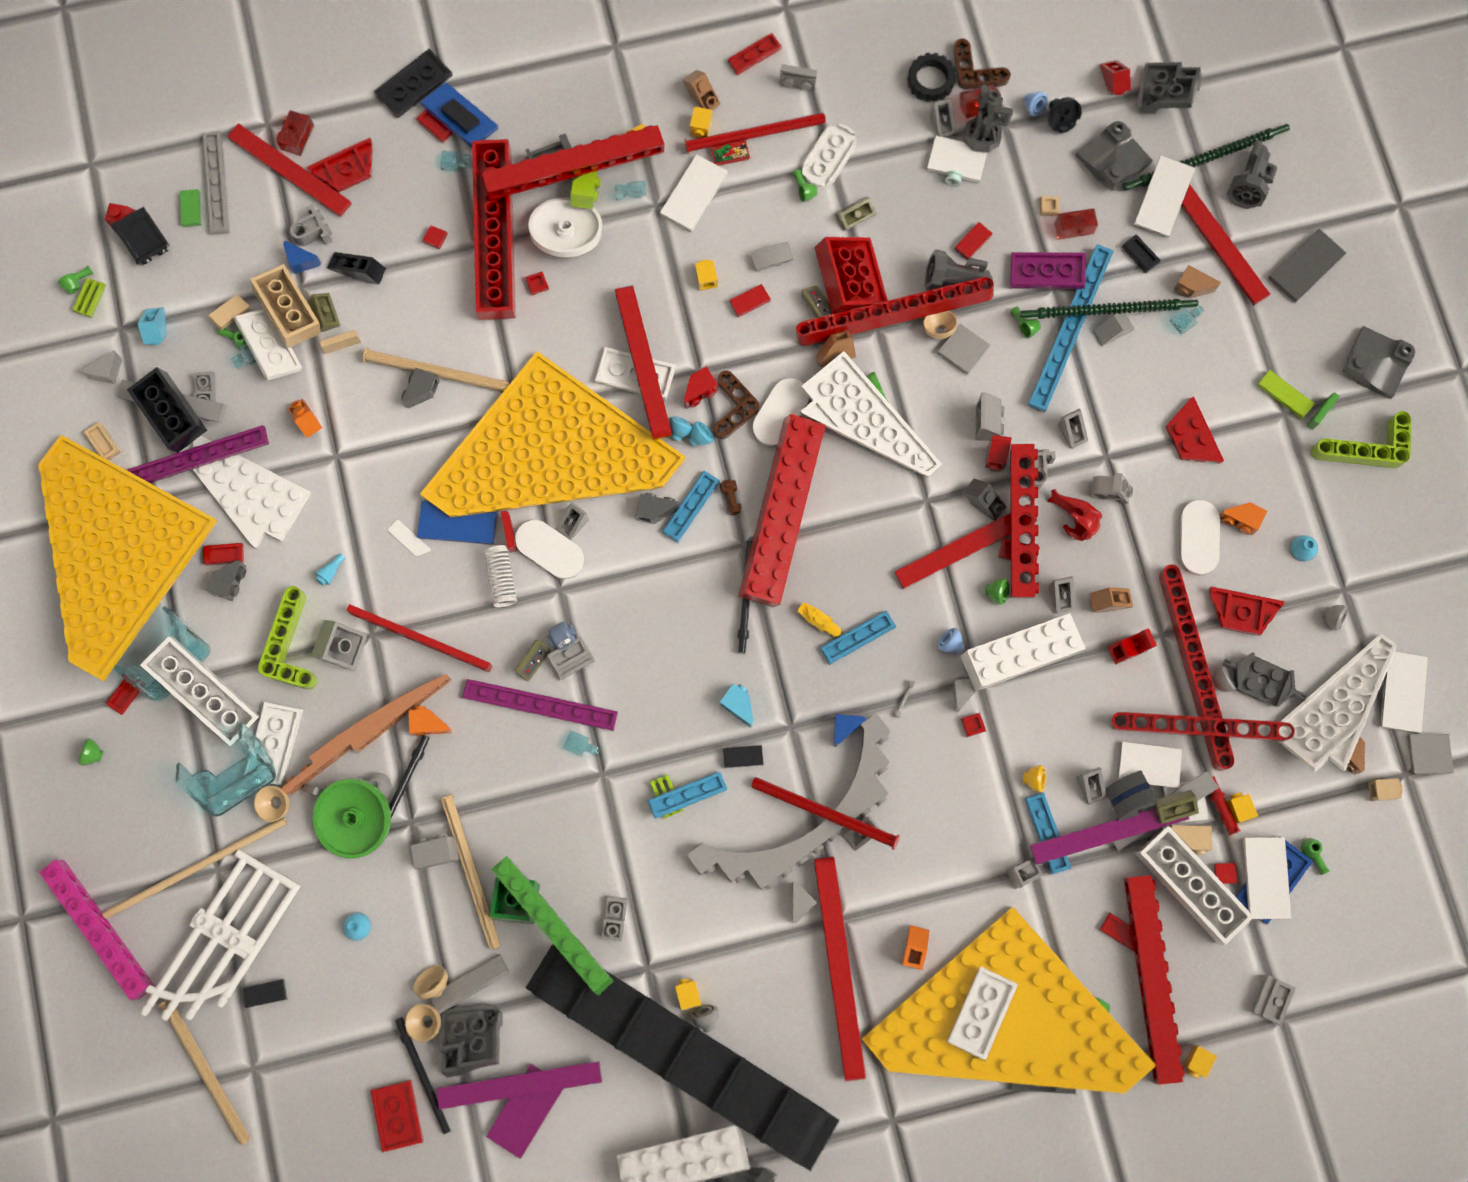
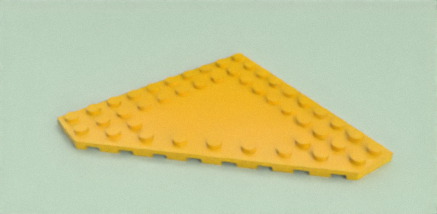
M536 351L420 495L450 518L663 488L685 461L686 457L663 440H653L649 430Z
M60 435L40 461L38 468L41 473L42 494L46 504L44 506L46 519L49 524L50 544L53 549L52 558L57 575V590L60 594L61 616L65 626L64 635L69 652L68 661L104 682L216 525L217 520L65 436Z
M1014 907L1009 909L862 1038L889 1072L1125 1094L1156 1066ZM980 966L1018 984L985 1061L947 1043Z

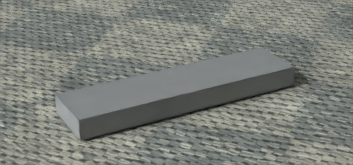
M500 954L447 985L439 997L431 998L433 1006L438 1013L446 1011L508 975L510 972L504 958Z

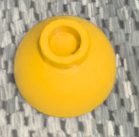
M1037 765L1028 772H1024L1023 783L1027 784L1033 791L1042 793L1046 786L1045 767Z

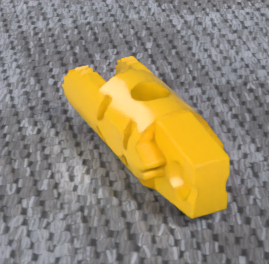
M805 602L801 604L797 612L808 623L816 626L823 633L826 631L834 637H840L842 630L832 622L833 618Z

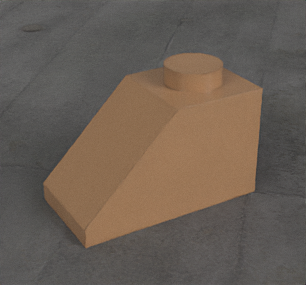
M1188 265L1174 290L1183 297L1194 298L1214 293L1221 282Z
M1108 587L1089 593L1093 612H1110L1133 607L1130 589Z

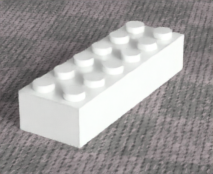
M1069 613L969 649L961 655V659L976 692L1077 655L1086 648Z
M169 636L140 665L229 746L260 716L173 636Z
M1169 826L1162 827L1135 853L1140 861L1218 945H1226L1254 918Z
M738 1126L617 1155L622 1182H701L750 1169L742 1129Z

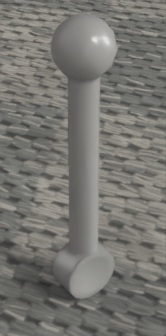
M911 681L898 709L894 711V717L899 718L901 716V710L915 684L914 681Z

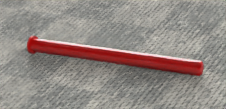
M818 113L688 141L684 139L687 154H689L690 151L826 123V117L824 113Z
M755 777L752 781V788L888 845L892 847V850H895L899 842L900 835L898 834L897 836L758 777Z

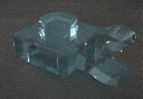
M442 151L440 164L442 171H460V166L472 167L471 155L464 154L461 156L460 151Z
M645 181L627 182V185H615V191H622L621 194H615L616 200H623L627 195L633 198L647 195Z
M1200 305L1191 312L1185 308L1171 318L1170 322L1182 335L1197 324L1195 319L1202 315L1204 309Z
M247 343L240 347L242 353L231 358L237 369L244 366L247 361L251 365L256 362Z
M570 731L563 747L564 750L582 756L584 751L597 756L600 750L598 747L588 744L589 737L574 731Z

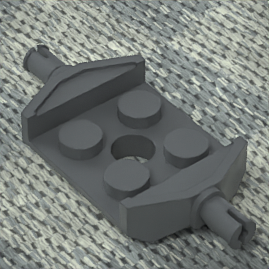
M1253 652L1240 662L1236 663L1227 658L1223 662V666L1233 669L1236 689L1275 707H1279L1291 697L1302 702L1306 700L1307 694L1295 688L1293 670L1287 671L1254 656L1255 653ZM1259 676H1264L1267 679L1266 686L1259 684Z

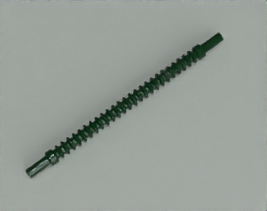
M1287 123L1274 129H1265L1264 132L1260 131L1255 133V135H1250V137L1246 136V138H1241V141H1233L1231 144L1228 143L1227 146L1223 145L1217 149L1214 148L1213 151L1209 150L1208 153L1199 154V157L1195 155L1194 158L1190 157L1185 159V161H1180V163L1195 168L1200 166V164H1205V162L1209 163L1210 160L1214 161V159L1222 158L1224 155L1232 154L1233 151L1237 152L1243 148L1246 149L1247 146L1251 147L1257 140L1265 142L1266 140L1273 139L1275 135L1289 131L1290 126ZM1154 171L1152 174L1141 175L1139 179L1123 184L1124 191L1138 186L1144 187L1149 185Z
M1169 299L1168 301L1153 300L1151 302L1149 300L1148 302L1138 301L1137 303L1134 301L1127 304L1126 302L1122 304L1119 302L1112 305L1111 303L1107 305L1103 303L1102 306L1101 304L1097 306L1095 304L1092 306L1088 304L1087 307L1085 305H1082V307L1080 305L1077 307L1075 305L1072 307L1062 306V308L1057 306L1056 309L1055 307L1051 309L1050 307L1046 309L1045 307H1039L1037 310L1019 311V317H1038V319H1045L1047 317L1049 319L1050 317L1055 318L1057 316V318L1066 315L1067 317L1071 315L1075 317L1076 314L1080 317L1081 314L1083 316L1086 314L1088 316L1091 314L1095 316L1096 313L1098 315H1101V313L1103 315L1106 313L1110 315L1111 313L1121 314V312L1125 314L1126 312L1136 313L1138 311L1140 313L1141 311L1151 312L1152 310L1155 312L1157 310L1166 311L1167 309L1171 311L1172 309L1180 310V308L1198 307L1199 302L1198 300Z

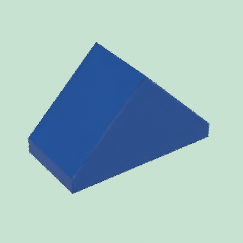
M284 241L283 245L288 262L294 274L321 265L317 255Z
M836 714L834 746H838L867 719L864 716Z

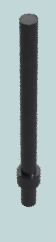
M747 541L745 567L752 541ZM742 598L740 629L737 634L739 654H746V641L749 639V630L747 629L750 600Z
M425 735L422 736L417 748H414L411 754L413 757L389 804L391 818L419 760L423 759L424 750L430 739Z
M401 1017L395 1020L401 1035L399 1038L402 1044L406 1046L442 1133L445 1135L451 1131L442 1109L439 1110L438 1099L412 1038L406 1031L404 1020Z

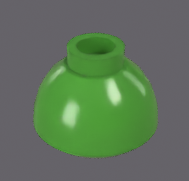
M997 579L993 583L986 585L985 595H988L994 603L1003 605L1007 601L1009 594L1007 579Z
M88 738L84 743L78 764L90 765L96 761L100 762L104 751L100 750L95 741Z

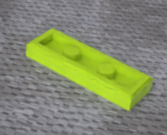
M1271 370L1257 384L1258 387L1301 419L1306 416L1315 404Z

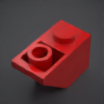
M707 366L690 375L684 398L686 409L696 407L700 404L701 400L706 397H713L717 393L716 391H718V384Z

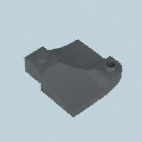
M1182 62L1145 63L1138 96L1140 112L1156 114V111L1162 108H1192L1196 92L1199 91L1201 84V67H1182Z
M1115 121L1110 124L1099 136L1076 152V157L1098 181L1102 179L1111 191L1122 183L1128 182L1153 162L1151 157L1133 139L1131 130L1121 121Z
M1363 326L1347 357V363L1342 373L1357 379V384L1392 399L1406 369L1414 358L1415 348L1404 340H1393Z
M472 1005L447 1009L440 1013L441 1026L438 1050L442 1053L441 1073L445 1077L463 1076L472 1070L499 1064L500 1027L503 1026V1015L496 1006Z

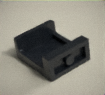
M144 206L111 224L112 229L118 234L137 265L149 263L152 261L151 257L155 254L161 256L168 252L167 247L170 244Z

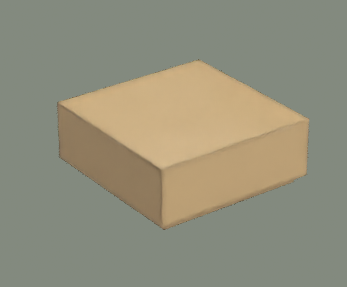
M1041 196L1040 216H1058L1059 196Z

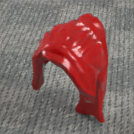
M1056 489L1051 490V498L1048 499V502L1055 503L1063 508L1074 520L1075 529L1070 528L1067 524L1063 525V529L1067 534L1078 541L1091 539L1100 529L1102 513L1084 500L1058 494Z

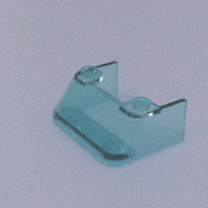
M164 606L162 609L175 621L168 629V637L173 636L198 660L203 662L210 654V646L176 612ZM117 663L114 667L130 685L154 702H161L171 694L152 675L138 665H131L125 669L121 664Z
M243 722L239 723V741L243 744L242 750L246 757L221 774L215 776L208 770H200L192 775L180 762L176 764V783L209 815L214 817L225 814L263 787L272 783L276 778V770L262 742Z

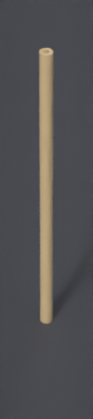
M283 817L104 911L102 913L103 917L108 919L287 825L286 819Z

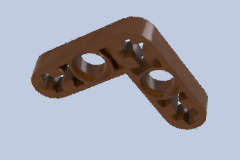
M961 38L955 42L953 52L957 80L962 89H979L983 85H987L988 88L1000 87L1008 84L1010 71L1007 68L998 67L974 70L969 41ZM959 46L965 48L963 55H961L962 51L961 48H959ZM961 61H967L969 63V66L962 67L959 63ZM981 75H986L989 78V80L987 82H983L980 80L979 77Z
M727 370L720 372L718 375V384L737 406L715 424L714 434L718 439L728 438L756 415L759 410L757 399L732 372ZM723 377H730L729 382L732 385L731 389L730 385L727 382L723 383ZM741 389L744 392L743 396L735 397L733 395L734 390ZM747 404H754V410L748 409L746 411L747 416H745L743 412L747 409ZM734 414H739L742 420L735 423L731 420V417ZM728 420L730 425L726 428V433H719V427H726V421Z

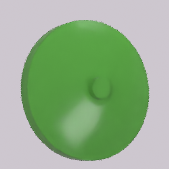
M357 778L343 779L332 783L319 795L313 810L314 830L319 841L331 853L343 858H360L377 850L388 836L391 826L390 807L383 793L370 782Z

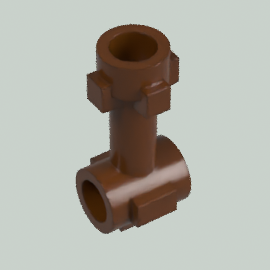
M731 479L724 480L723 483H720V490L722 494H727L729 506L726 507L727 512L730 515H737L741 513L740 509L742 507L741 503L737 504L734 492L737 491L736 481H731Z

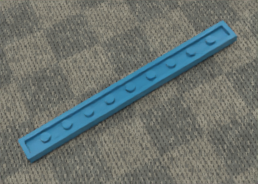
M1099 244L1096 245L1086 268L1085 289H1077L1070 307L1073 305L1076 307L1078 305L1081 307L1085 305L1087 307L1088 304H1092L1114 252L1113 250ZM1077 314L1075 317L1072 315L1067 317L1066 315L1028 406L1044 413L1046 412L1087 314L1085 316L1081 314L1080 317Z

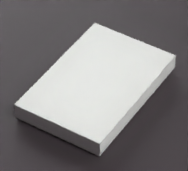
M936 136L927 171L947 175V171L956 170L963 174V180L980 183L987 153L973 151L964 142Z
M1122 742L1118 780L1142 770L1149 785L1178 789L1182 749Z

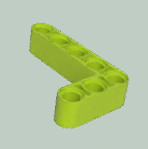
M1399 411L1388 420L1386 445L1324 438L1312 447L1311 454L1315 459L1323 461L1399 468L1410 459L1411 416L1406 411ZM1320 446H1322L1326 452L1321 451ZM1339 448L1344 451V454L1340 453ZM1358 450L1363 453V456L1358 454ZM1377 453L1381 454L1382 458H1379ZM1396 455L1401 458V461L1396 458Z
M290 586L283 594L258 665V670L261 675L268 679L310 690L316 686L317 677L306 669L284 663L306 601V595L301 589L296 586ZM298 592V598L296 600H292V595ZM292 610L291 617L285 618L286 612ZM286 628L285 635L279 637V631ZM275 647H279V652L276 655H273V649ZM269 665H273L272 672L266 673V668ZM291 670V676L285 679V672ZM309 675V676H310L309 682L306 683V684H303V682H302L303 678H304L305 676Z

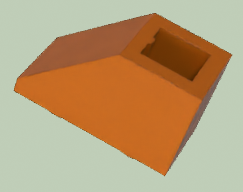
M304 399L294 401L287 408L306 438L323 428Z
M1249 502L1225 509L1219 515L1222 522L1226 525L1235 526L1242 533L1253 535L1259 530L1267 510Z
M912 925L909 926L900 965L923 970L930 930Z

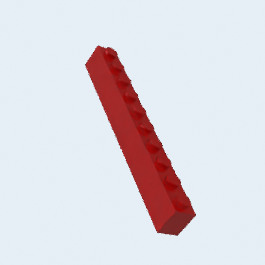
M649 125L637 131L630 130L626 134L612 135L604 140H594L589 144H579L571 149H561L549 155L542 154L538 158L524 159L516 164H506L501 168L488 169L481 174L488 199L491 201L664 153L665 143L659 126Z
M1152 875L1123 878L1130 925L1135 928V933L1132 932L1133 944L1137 943V949L1134 954L1149 1055L1152 1062L1156 1065L1152 1069L1153 1082L1157 1085L1183 1083L1185 1070L1183 1065L1180 1064L1179 1056L1182 1055V1051L1176 1038L1178 1026L1176 1022L1174 1023L1175 1005L1171 1002L1170 998L1172 985L1167 979L1169 965L1167 960L1164 959L1166 946L1164 940L1161 939L1160 933L1163 931L1161 920L1158 919L1157 913L1160 910L1158 900L1155 899L1156 882L1155 879H1152Z

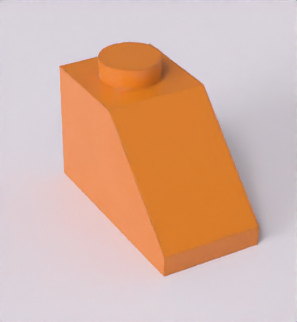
M416 706L414 710H409V734L420 736L452 733V729L431 710L426 709V706Z

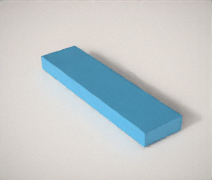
M703 471L662 533L679 543L720 480Z
M886 610L820 647V650L828 664L831 665L895 629L896 625Z
M717 772L649 799L647 803L655 820L728 789L721 773Z
M1041 793L1025 798L1024 800L1039 842L1060 837L1045 794ZM1067 856L1047 861L1051 875L1071 869Z

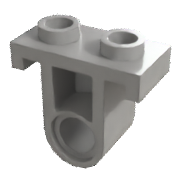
M313 205L306 207L309 213L307 217L293 223L290 227L291 236L300 246L309 245L320 238H323L326 245L333 242L329 236L333 233L328 224L323 225L321 220L324 217L319 209L315 210Z
M1049 449L1038 451V460H1035V468H1038V476L1041 479L1039 482L1035 481V487H1038V489L1047 480V461L1048 464H1053L1056 459L1055 451H1049ZM1027 460L1019 461V464L1024 461V469L1029 467ZM1025 479L1026 485L1029 487L1030 483Z
M1115 473L1114 476L1093 477L1090 494L1092 498L1120 500V503L1129 504V497L1131 498L1133 495V487L1129 484L1123 473Z

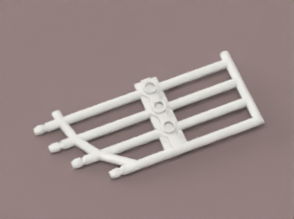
M238 850L235 857L240 860L207 910L200 908L193 917L189 926L194 928L168 970L156 987L152 985L147 987L146 992L151 995L140 1013L146 1016L158 998L170 1000L167 1009L164 1010L161 1016L163 1020L167 1021L179 1002H193L191 1009L187 1011L185 1018L191 1020L204 1000L223 993V996L219 998L217 1005L223 1007L301 886L243 851ZM247 863L256 870L222 921L213 914ZM264 873L273 880L239 931L230 924ZM281 883L289 888V891L256 941L247 936V933ZM203 933L211 938L177 992L165 991V987L199 935ZM219 943L228 948L200 993L185 994L216 945ZM235 953L245 959L231 981L213 988Z

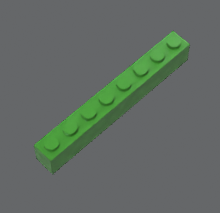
M508 856L504 857L491 869L594 993L599 995L614 982Z

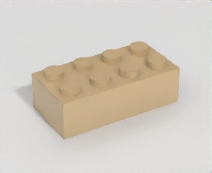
M284 264L250 279L255 296L287 349L321 334L319 321Z

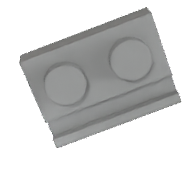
M786 64L781 65L780 84L787 87H800L803 90H815L817 70Z
M581 636L575 639V642L562 650L557 649L547 655L561 680L595 662Z
M1266 975L1251 1012L1277 1025H1282L1296 988L1270 975Z

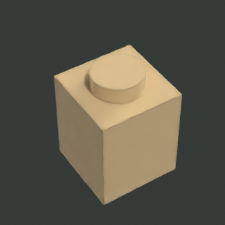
M1399 778L1368 782L1371 802L1402 798L1403 787L1399 782Z

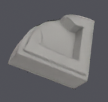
M307 784L302 789L303 792L319 796L324 790Z

